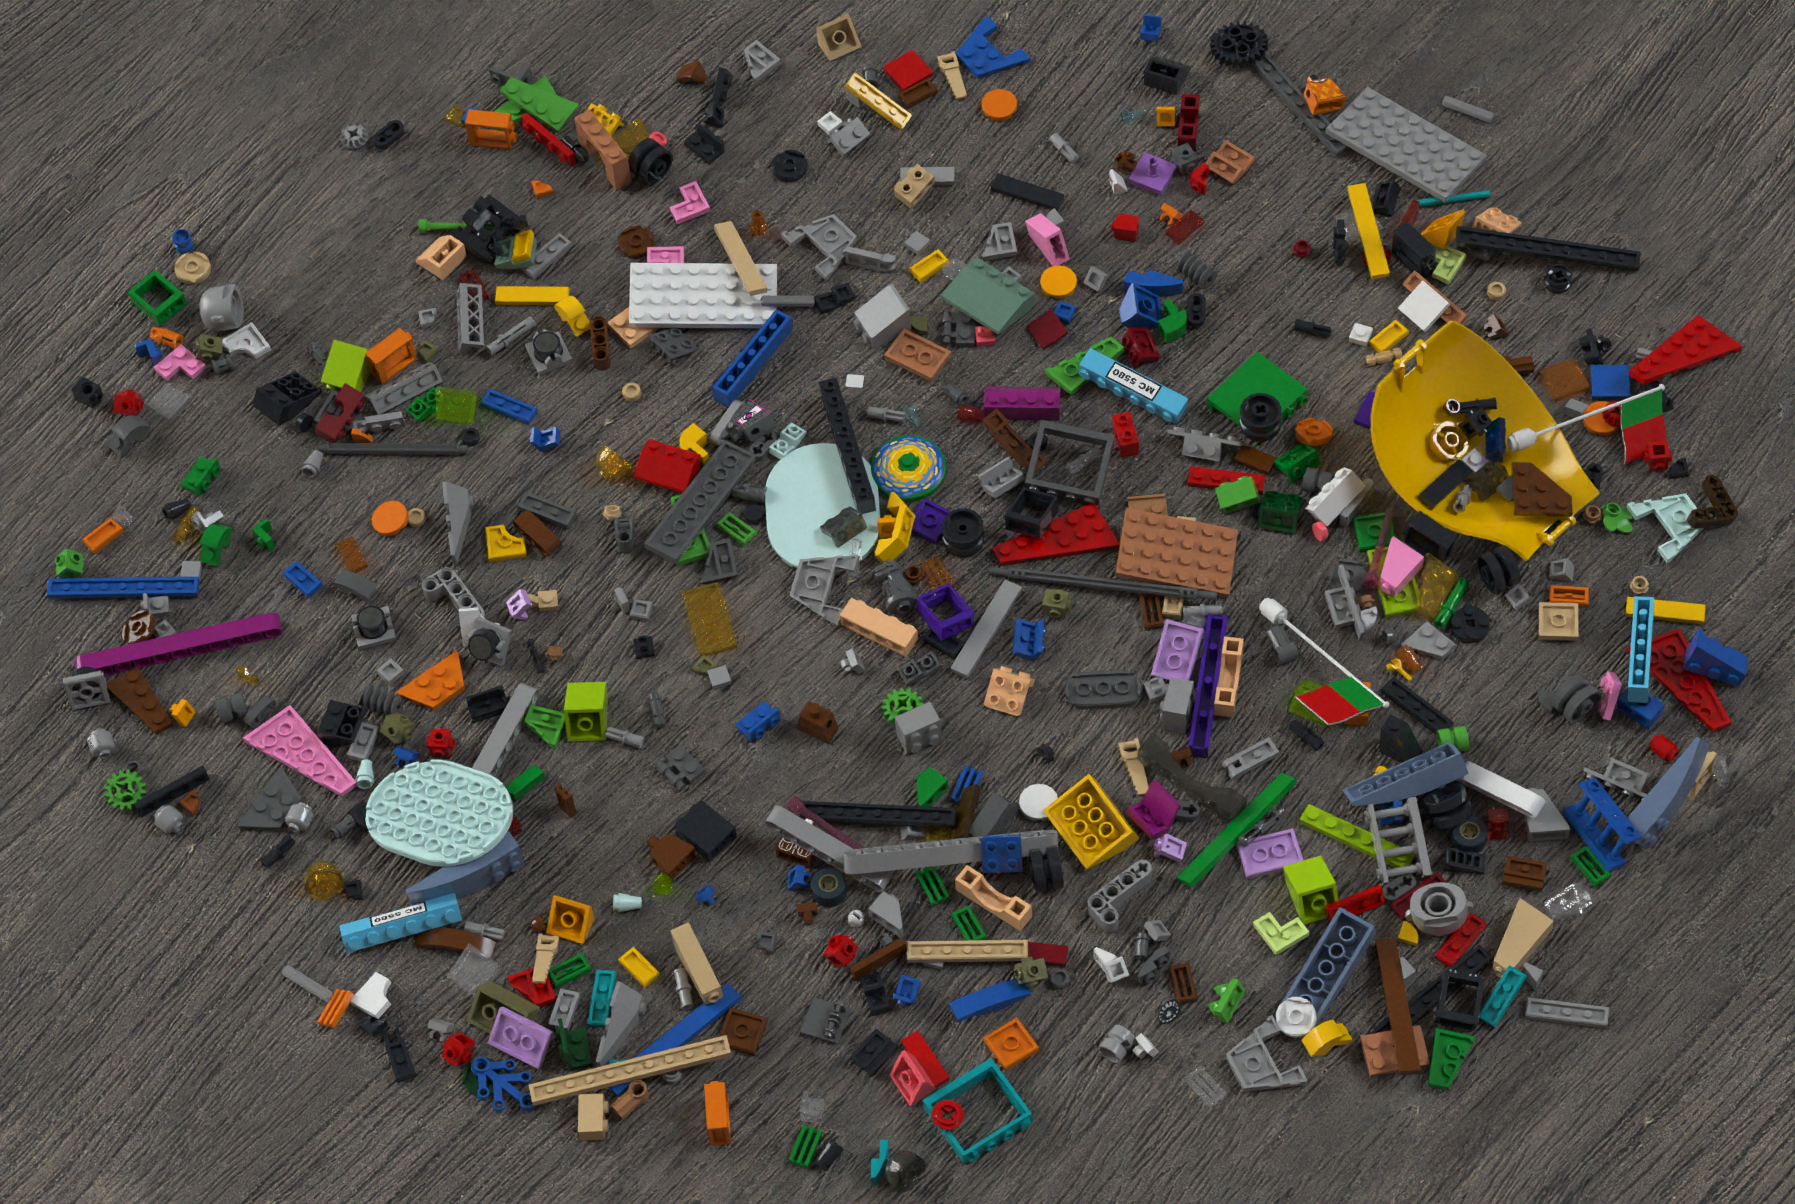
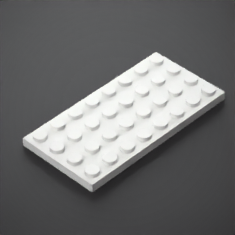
M630 263L629 327L761 328L777 309V306L761 305V297L763 295L777 296V264H755L767 286V293L749 296L733 264Z

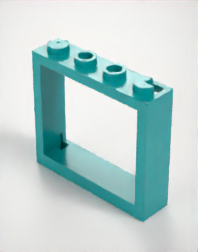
M992 1058L923 1100L924 1110L931 1118L932 1109L938 1102L953 1100L992 1076L1020 1114V1117L965 1151L948 1129L941 1130L937 1126L963 1164L977 1160L980 1154L993 1150L998 1143L1003 1140H1009L1013 1137L1014 1133L1027 1129L1033 1122L1032 1113Z

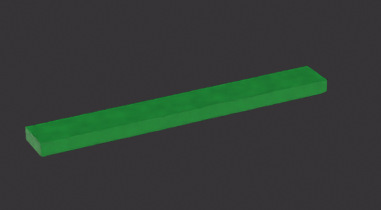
M1280 773L1177 876L1178 881L1193 888L1239 842L1238 838L1257 824L1297 783L1295 778Z

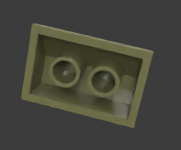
M488 981L478 986L466 1021L491 1034L500 1007L503 1006L533 1022L536 1020L540 1007L500 985Z

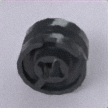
M1556 264L1552 268L1549 267L1546 272V288L1556 294L1568 291L1571 286V270L1562 264Z

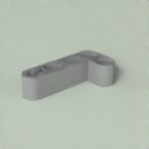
M442 568L423 580L422 589L428 601H436L447 595L458 611L463 608L478 607L480 614L486 619L483 608L452 568Z
M1147 860L1137 861L1089 897L1088 914L1102 930L1113 933L1118 929L1119 916L1115 908L1151 881L1152 865ZM1125 882H1130V883H1132V884H1130V885H1125L1124 883H1125ZM1112 893H1113V894H1116V896H1114V897H1111V896H1108V895H1109V894H1112ZM1094 905H1100L1101 907H1100V908H1094L1093 906H1094ZM1107 919H1113L1114 921H1112V922H1107V921H1105V920H1107Z

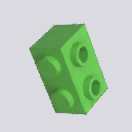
M1243 476L1235 482H1225L1215 488L1220 508L1224 514L1260 503L1255 481L1251 476Z

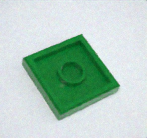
M1390 512L1352 517L1359 553L1388 547L1393 536L1396 538Z

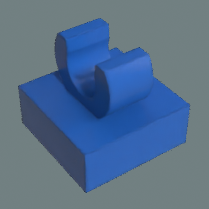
M395 747L393 754L399 756L395 761V765H401L403 759L406 761L405 766L411 764L412 761L418 760L420 753L404 747Z
M797 864L789 871L787 890L795 892L799 887L806 889L810 886V883L804 881V879L807 880L811 875L808 872H804L805 866Z

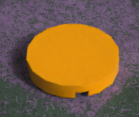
M1059 265L1053 266L1045 270L1041 275L1040 286L1046 296L1063 299L1073 294L1077 286V278L1070 268Z

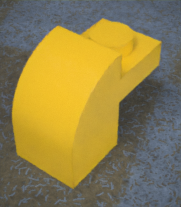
M568 296L554 305L562 321L568 322L575 336H579L590 329V321L584 313L585 309L574 296Z
M692 423L680 436V448L700 454V465L704 467L709 460V454L703 449L708 444L707 435L697 425Z
M1333 1019L1313 1028L1301 1041L1310 1056L1314 1057L1325 1056L1334 1046L1348 1045L1353 1039L1343 1023L1336 1024Z

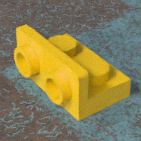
M591 103L587 109H590L611 137L619 125L622 127L625 125L620 121V116L613 112L611 115L608 114V109L601 104L596 106Z

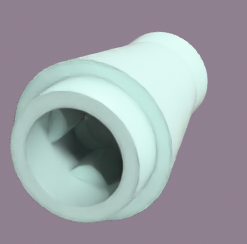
M367 759L361 761L355 778L357 786L361 789H369L375 782L372 761Z
M622 893L613 895V910L623 912L641 909V897Z

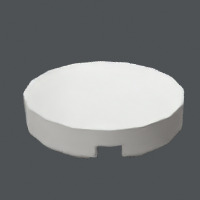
M1044 784L1030 785L1020 795L1019 805L1022 814L1032 821L1048 820L1049 818L1043 810L1058 799L1057 793L1051 787Z
M1302 997L1288 998L1278 1006L1276 1011V1022L1280 1030L1285 1035L1293 1038L1307 1035L1315 1027L1317 1021L1313 1005Z

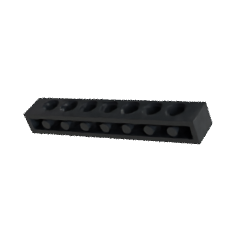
M837 378L818 382L820 396L857 514L876 511L875 497Z

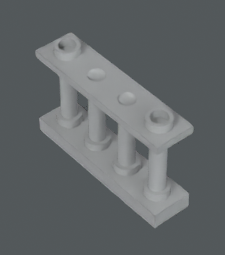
M1416 797L1408 798L1403 807L1374 811L1373 804H1369L1366 808L1367 811H1364L1366 823H1370L1379 868L1376 869L1377 879L1382 882V886L1387 885L1389 882L1388 877L1417 873L1421 875V879H1426L1432 875ZM1404 814L1409 817L1410 823L1407 826L1378 831L1376 819ZM1409 834L1413 837L1414 843H1411L1409 846L1382 850L1380 838ZM1410 853L1417 856L1418 862L1415 865L1386 869L1384 858Z

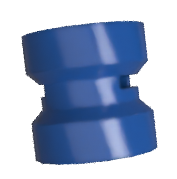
M178 229L173 233L172 239L177 252L181 254L189 253L193 249V242L188 230Z

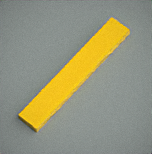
M1366 183L1347 186L1371 280L1389 277L1390 272Z

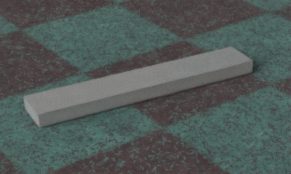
M1008 580L1003 581L951 666V672L964 678H969L1021 593V586Z

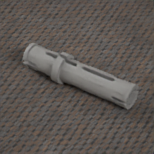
M529 316L505 334H500L495 341L485 347L487 352L493 356L502 348H507L512 341L535 327V321Z

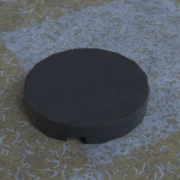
M785 150L784 153H778L772 161L774 176L783 182L798 181L807 173V159L799 151Z

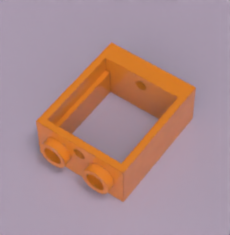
M468 110L465 127L469 145L511 150L513 143L517 139L511 114ZM480 127L504 129L505 132L480 129Z
M401 328L394 331L365 353L371 374L382 385L417 360L416 348L412 343L413 338L409 332H404Z
M712 1081L709 1084H704L706 1122L710 1145L731 1144L729 1103L725 1082Z

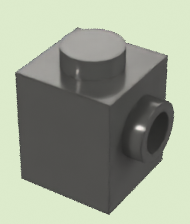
M1189 143L1172 149V161L1177 165L1181 176L1192 173L1198 167V158Z

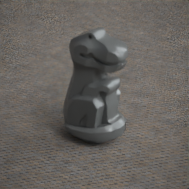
M885 560L882 565H877L874 568L872 576L876 582L883 583L882 590L887 594L888 600L885 603L887 611L890 614H906L916 606L918 596L916 590L904 578L902 566L898 562Z

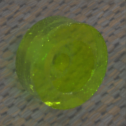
M658 874L652 881L653 890L659 895H666L672 890V880L666 874Z

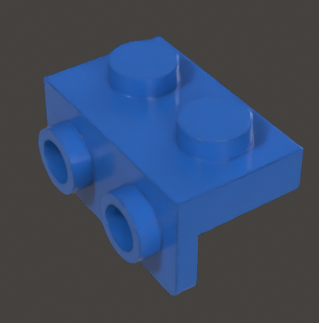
M1018 618L1015 621L1012 655L1034 661L1043 653L1044 644H1042L1046 631L1044 620L1040 619L1037 623Z

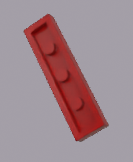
M525 113L521 116L522 128L526 133L532 134L538 143H543L550 153H555L561 162H566L570 167L576 163L574 151L529 114Z
M1190 466L1187 486L1215 489L1222 483H1232L1240 477L1251 476L1255 481L1258 495H1263L1265 475Z

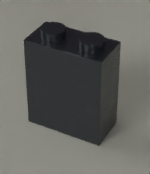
M702 800L691 806L689 812L684 817H680L674 826L676 836L694 846L695 851L709 863L737 837L735 826Z

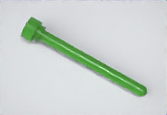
M419 219V233H427L431 230H456L459 226L462 228L466 226V223H431L427 219ZM484 224L486 230H492L495 227L494 224Z

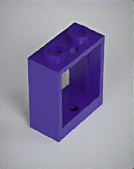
M950 583L939 586L935 590L922 594L917 598L916 611L941 641L972 627L974 624L975 613ZM948 601L958 614L940 622L929 608Z

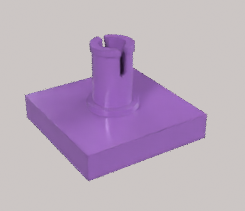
M1145 152L1129 177V183L1162 195L1177 171V165Z

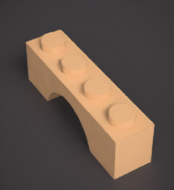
M1224 637L1220 676L1214 702V715L1234 717L1243 656L1244 639Z
M968 865L965 866L955 879L956 891L1019 931L1032 918L1031 905L1017 896L1008 897L999 893L986 881L982 874Z

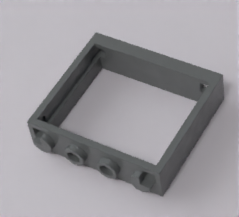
M1041 420L1025 487L1054 496H1063L1070 501H1076L1077 499L1084 501L1086 504H1100L1115 443V435ZM1044 434L1106 447L1095 492L1033 479Z

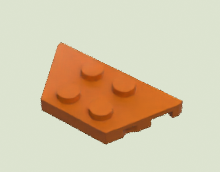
M457 650L396 691L397 695H400L401 698L405 697L412 700V703L423 705L427 709L435 711L464 691L463 674Z

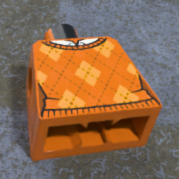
M1316 75L1308 77L1304 97L1312 115L1342 110L1347 96L1330 78L1319 80Z

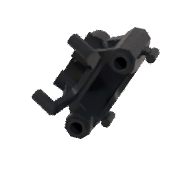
M489 194L485 198L481 196L477 199L473 206L475 211L470 208L462 217V221L466 223V226L464 228L459 226L452 234L454 238L464 244L466 251L471 252L485 264H492L496 259V255L501 256L504 253L502 244L499 242V238L504 232L510 229L515 232H521L529 226L525 215L519 217ZM490 221L495 227L492 230H486L484 223ZM490 244L493 247L494 251L489 248Z

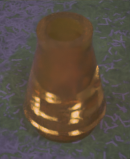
M756 210L752 213L750 231L754 235L761 236L767 231L768 225L762 212Z
M1407 644L1395 653L1397 659L1414 674L1423 667L1413 648Z

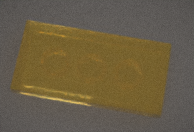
M719 582L681 591L700 658L703 655L709 656L736 649L737 643Z

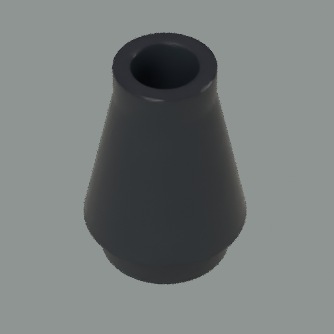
M187 498L165 503V506L162 507V512L168 521L171 519L175 520L186 510L190 509L191 504Z
M832 1139L829 1142L826 1141L814 1163L823 1170L842 1156L841 1152L843 1149Z

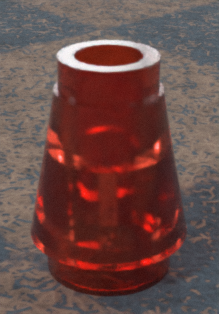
M967 404L958 406L957 419L961 420V422L983 421L984 410Z

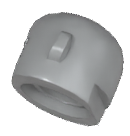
M238 285L216 286L203 293L199 304L200 315L203 324L209 330L218 332L236 329L242 325L244 305Z
M1440 882L1428 884L1415 891L1410 899V909L1405 912L1406 920L1413 921L1420 931L1428 935L1445 936L1457 931L1465 923L1467 913L1473 912L1474 908L1473 903L1467 901L1465 893L1460 887Z

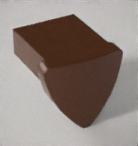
M695 61L694 63L682 65L676 80L679 83L689 81L705 82L707 81V76L700 62Z

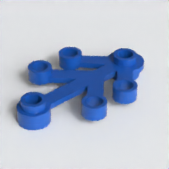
M477 1057L471 1063V1071L478 1076L479 1089L477 1097L479 1100L485 1101L489 1098L490 1091L486 1087V1077L493 1081L494 1102L492 1108L495 1112L501 1113L505 1109L502 1089L520 1102L519 1105L522 1110L531 1111L535 1108L530 1093L522 1094L509 1083L520 1082L522 1085H528L531 1082V1074L528 1071L515 1074H497L493 1070L504 1069L507 1073L514 1072L516 1068L515 1061L507 1059L506 1061L490 1062L485 1057ZM507 1064H511V1065H513V1067H512V1068H508V1067H506V1065H507ZM483 1066L484 1069H478L477 1067ZM527 1076L529 1079L523 1080L522 1077ZM480 1092H486L487 1094L482 1096ZM525 1102H529V1103H531V1105H530V1106H526V1105H524V1103H525ZM496 1104H501L502 1107H501V1108H497L495 1105H496Z

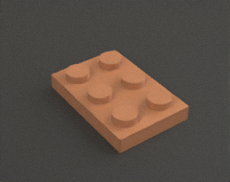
M903 329L884 354V359L932 382L950 358L951 351Z
M1420 1025L1412 1026L1420 1068L1430 1065L1421 1027ZM1391 1031L1360 1037L1369 1077L1399 1072Z

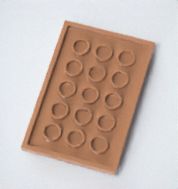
M1126 508L1115 576L1158 585L1198 588L1199 591L1216 592L1217 596L1228 598L1238 529Z

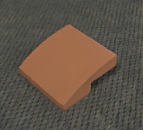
M1225 139L1217 152L1213 151L1205 164L1209 165L1210 171L1234 184L1251 167L1256 159Z

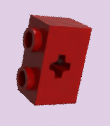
M1125 412L1112 415V429L1120 457L1125 458L1139 455V440L1131 413Z

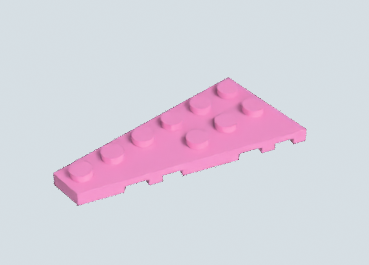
M291 705L243 737L244 742L341 797L357 787V782Z

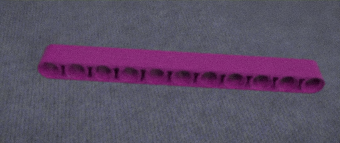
M267 613L84 654L75 658L76 669L92 667L97 671L104 672V676L129 671L136 667L142 668L271 639L282 634L280 617L277 613Z

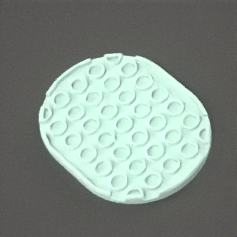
M818 443L800 447L788 453L774 466L766 482L767 531L773 550L786 564L797 568L800 559L830 558L840 555L851 556V554H858L860 556L859 561H862L869 555L879 537L877 522L878 518H880L878 486L873 480L870 464L863 457L862 460L875 497L876 511L860 515L857 514L836 444ZM836 569V573L844 571L841 569Z
M432 759L430 762L408 764L404 766V769L395 774L393 772L384 778L374 789L367 802L365 820L370 835L382 848L432 866H455L468 863L483 856L503 839L512 822L513 803L503 783L492 775L451 761Z

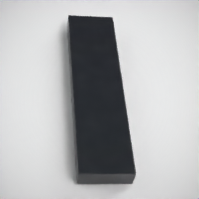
M997 173L991 185V191L1050 210L1055 208L1057 212L1065 198V195L999 173Z
M1458 459L1420 493L1418 499L1433 510L1466 480L1473 471Z
M1394 676L1381 688L1383 695L1435 735H1437V730L1450 729L1453 726V721Z
M202 765L135 802L134 805L140 817H143L209 781L207 771Z

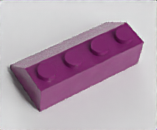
M986 386L984 399L985 417L997 408L1007 420H1060L1061 387Z

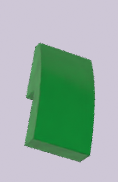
M432 387L421 399L417 397L405 410L419 422L435 412L447 399L437 389Z

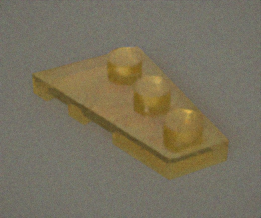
M639 117L612 138L627 157H630L633 149L642 140L649 138V134ZM597 151V154H598V156L600 157V159H601V161H602V163H603V160H602L600 154H599L598 151Z
M1427 553L1424 558L1426 562L1425 568L1422 570L1421 577H1423L1422 587L1419 589L1416 611L1428 620L1433 621L1456 581L1458 574L1432 554Z

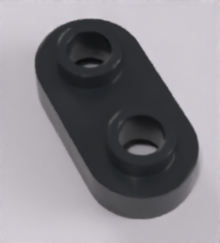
M392 120L373 136L375 147L387 149L402 137L405 132L403 123L399 120Z
M1193 293L1187 300V322L1191 327L1198 328L1203 326L1206 321V298L1200 293Z

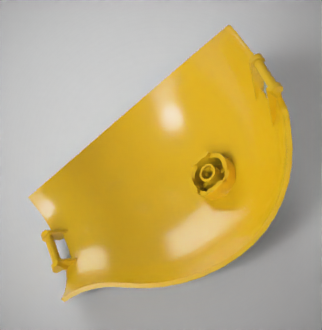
M1451 320L1424 342L1419 339L1415 343L1416 345L1403 357L1396 359L1393 362L1394 369L1378 384L1371 411V436L1375 455L1388 482L1417 512L1420 510L1449 530L1505 545L1524 561H1527L1543 543L1551 547L1554 544V540L1569 526L1575 525L1576 519L1573 516L1597 497L1600 492L1581 468L1560 428L1536 436L1537 440L1534 446L1518 452L1510 450L1507 444V437L1511 433L1525 428H1530V430L1536 433L1557 424L1537 395L1505 358L1476 333L1462 324ZM1416 355L1417 366L1404 376L1405 364ZM1495 397L1497 402V409L1485 410L1493 422L1487 427L1489 431L1480 437L1477 434L1470 440H1468L1458 426L1459 423L1466 419L1464 416L1466 413L1461 414L1458 411L1454 415H1448L1443 409L1445 402L1449 399H1455L1461 403L1475 401L1476 398L1481 400ZM1474 448L1488 460L1487 464L1475 475L1471 473L1466 480L1433 510L1418 499L1420 493L1458 459L1462 460ZM1512 462H1530L1570 494L1572 496V517L1514 516L1513 500L1508 502L1496 491V488L1512 474ZM1469 485L1472 488L1470 503L1466 505L1464 512L1460 513L1461 508H1459L1458 512L1454 511L1453 505L1456 501V494L1460 492L1462 487ZM1558 519L1562 522L1551 534L1544 533Z

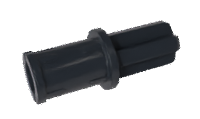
M564 136L567 142L563 138L561 139V142L574 151L575 157L581 163L588 162L589 155L581 148L579 143H575L569 136Z
M1296 319L1294 331L1309 333L1310 336L1317 334L1330 337L1332 332L1331 327L1315 324V321L1307 322Z
M1495 397L1481 400L1476 398L1475 401L1459 403V412L1461 414L1468 413L1472 409L1477 411L1481 407L1484 411L1497 409Z
M1297 720L1291 721L1288 728L1301 738L1300 741H1305L1315 751H1319L1323 747L1324 741L1313 734L1311 729H1307Z
M287 836L276 847L272 846L269 853L260 859L262 865L269 869L276 861L284 857L283 854L295 844V840L291 836Z

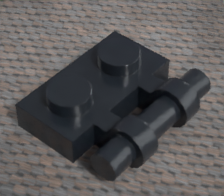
M1338 219L1336 227H1333V249L1336 252L1334 260L1337 266H1343L1346 259L1344 219Z

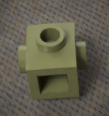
M201 334L193 346V351L196 352L195 359L204 362L219 360L222 354V338Z
M1046 589L1042 603L1043 615L1053 618H1065L1067 611L1070 612L1072 600H1069V592L1060 589Z
M393 713L386 715L380 733L387 736L391 742L398 744L411 738L415 724L407 716Z
M1031 956L1022 958L1021 963L1015 964L1014 975L1018 983H1026L1028 987L1037 985L1038 980L1048 978L1044 958L1033 960Z

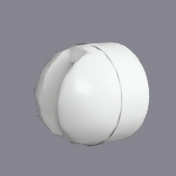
M859 910L850 912L848 916L849 924L852 927L862 926L864 923L863 913Z

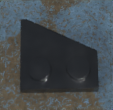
M719 67L711 101L720 107L723 106L727 99V92L733 79V75L725 68Z

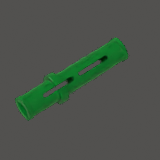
M1459 578L1447 601L1441 605L1440 613L1434 620L1436 627L1439 628L1441 625V629H1444L1450 617L1454 615L1455 608L1470 585L1467 579H1464L1462 582L1463 578Z

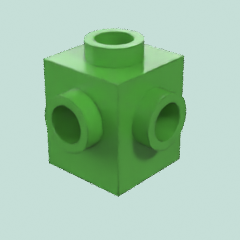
M65 549L57 555L55 559L56 576L60 578L79 577L83 573V554L72 549Z

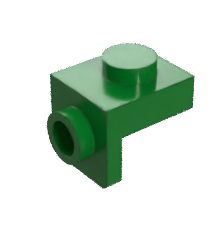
M266 518L262 522L257 523L252 530L258 546L262 549L265 548L270 553L275 549L272 538L268 535L272 531L270 521Z

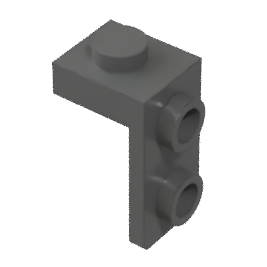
M523 63L516 76L494 68L489 70L491 80L496 84L505 85L511 77L524 83H530L533 76L530 65Z

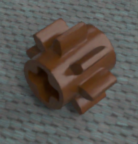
M1127 151L1118 153L1114 160V163L1118 165L1116 170L1125 174L1132 172L1137 165V161L1134 160L1136 155Z

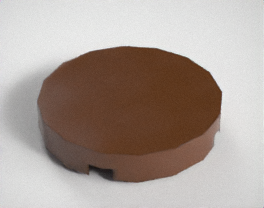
M635 225L622 231L618 244L623 255L637 259L645 257L647 255V247H654L655 241L653 233L648 228Z
M142 610L133 614L129 618V623H125L123 627L122 638L128 645L147 641L155 629V617L151 613Z

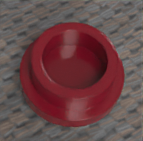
M1299 240L1293 246V252L1298 257L1304 258L1311 254V245L1306 240Z

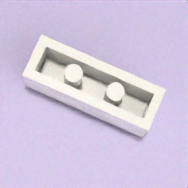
M1344 467L1337 471L1332 481L1326 483L1322 487V491L1309 501L1306 510L1317 522L1321 521L1327 527L1366 485L1352 470Z

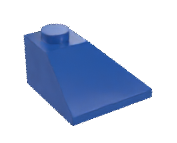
M1132 283L1120 306L1121 324L1129 328H1158V320L1162 319L1159 295Z

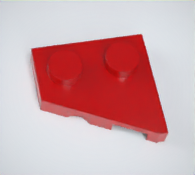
M534 968L507 977L508 982L531 1003L542 1007L556 1002L548 975L545 983H533Z

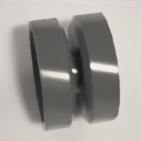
M1579 673L1571 676L1557 689L1551 699V704L1559 712H1563V716L1571 724H1574L1584 719L1596 707L1602 693L1594 685H1589V681Z

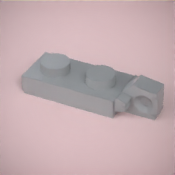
M401 411L365 417V420L352 422V427L360 429L362 433L369 431L380 432L382 429H398L405 426V419Z

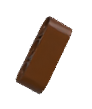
M597 316L590 321L592 355L595 368L604 371L611 366L609 333L606 320L603 317Z
M529 510L524 511L512 521L515 529L545 557H548L562 546L559 538Z

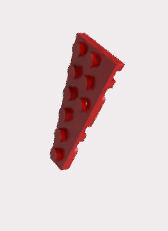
M1697 315L1632 367L1628 375L1642 385L1662 379L1664 375L1676 374L1681 369L1686 368L1688 370L1711 362L1713 358L1725 357L1733 351L1735 353L1739 352L1742 349V345Z
M1090 503L1053 520L1041 539L1022 534L993 547L992 551L1000 565L1005 566L1024 563L1026 560L1032 559L1039 561L1044 560L1046 557L1054 556V558L1080 555L1093 550L1100 552L1107 548L1119 549L1120 543L1097 506Z
M1680 628L1652 638L1650 675L1711 732L1730 727L1731 720L1707 677L1683 669L1685 651L1689 644ZM1631 646L1626 647V652H1627L1629 655H1630Z

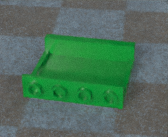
M1256 352L1207 397V409L1211 412L1215 409L1219 410L1240 426V406L1244 399L1252 394L1266 393L1274 396L1279 401L1282 425L1285 419L1293 416L1299 406H1303L1307 402L1308 389L1259 352Z

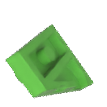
M530 705L524 720L525 725L552 748L556 749L565 726L564 713Z

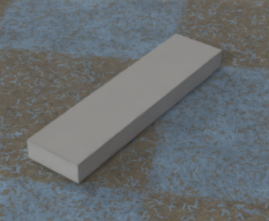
M1527 997L1525 1019L1607 1029L1609 1007Z

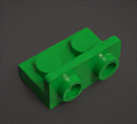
M1301 443L1275 460L1274 464L1276 468L1287 474L1290 483H1294L1305 475L1308 466L1317 468L1321 465L1316 449Z
M200 457L180 484L181 488L201 496L204 491L208 490L211 481L220 472L221 468L218 459L213 458L210 461Z

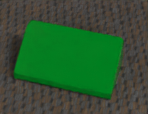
M532 765L506 785L505 788L509 792L510 797L516 802L546 779L545 774L541 769Z

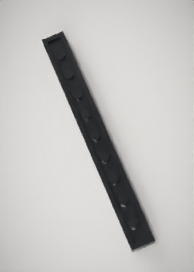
M1457 226L1455 246L1638 271L1640 268L1641 251Z

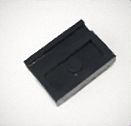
M875 1029L850 1056V1061L873 1077L899 1047L898 1044L893 1043L890 1038L878 1029Z

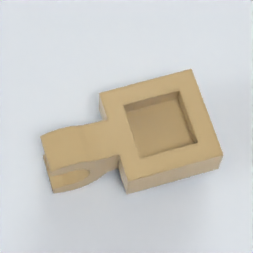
M557 590L538 591V596L528 594L531 602L529 608L539 607V612L558 610Z

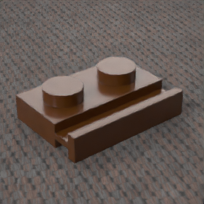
M1507 856L1502 885L1542 892L1547 863Z

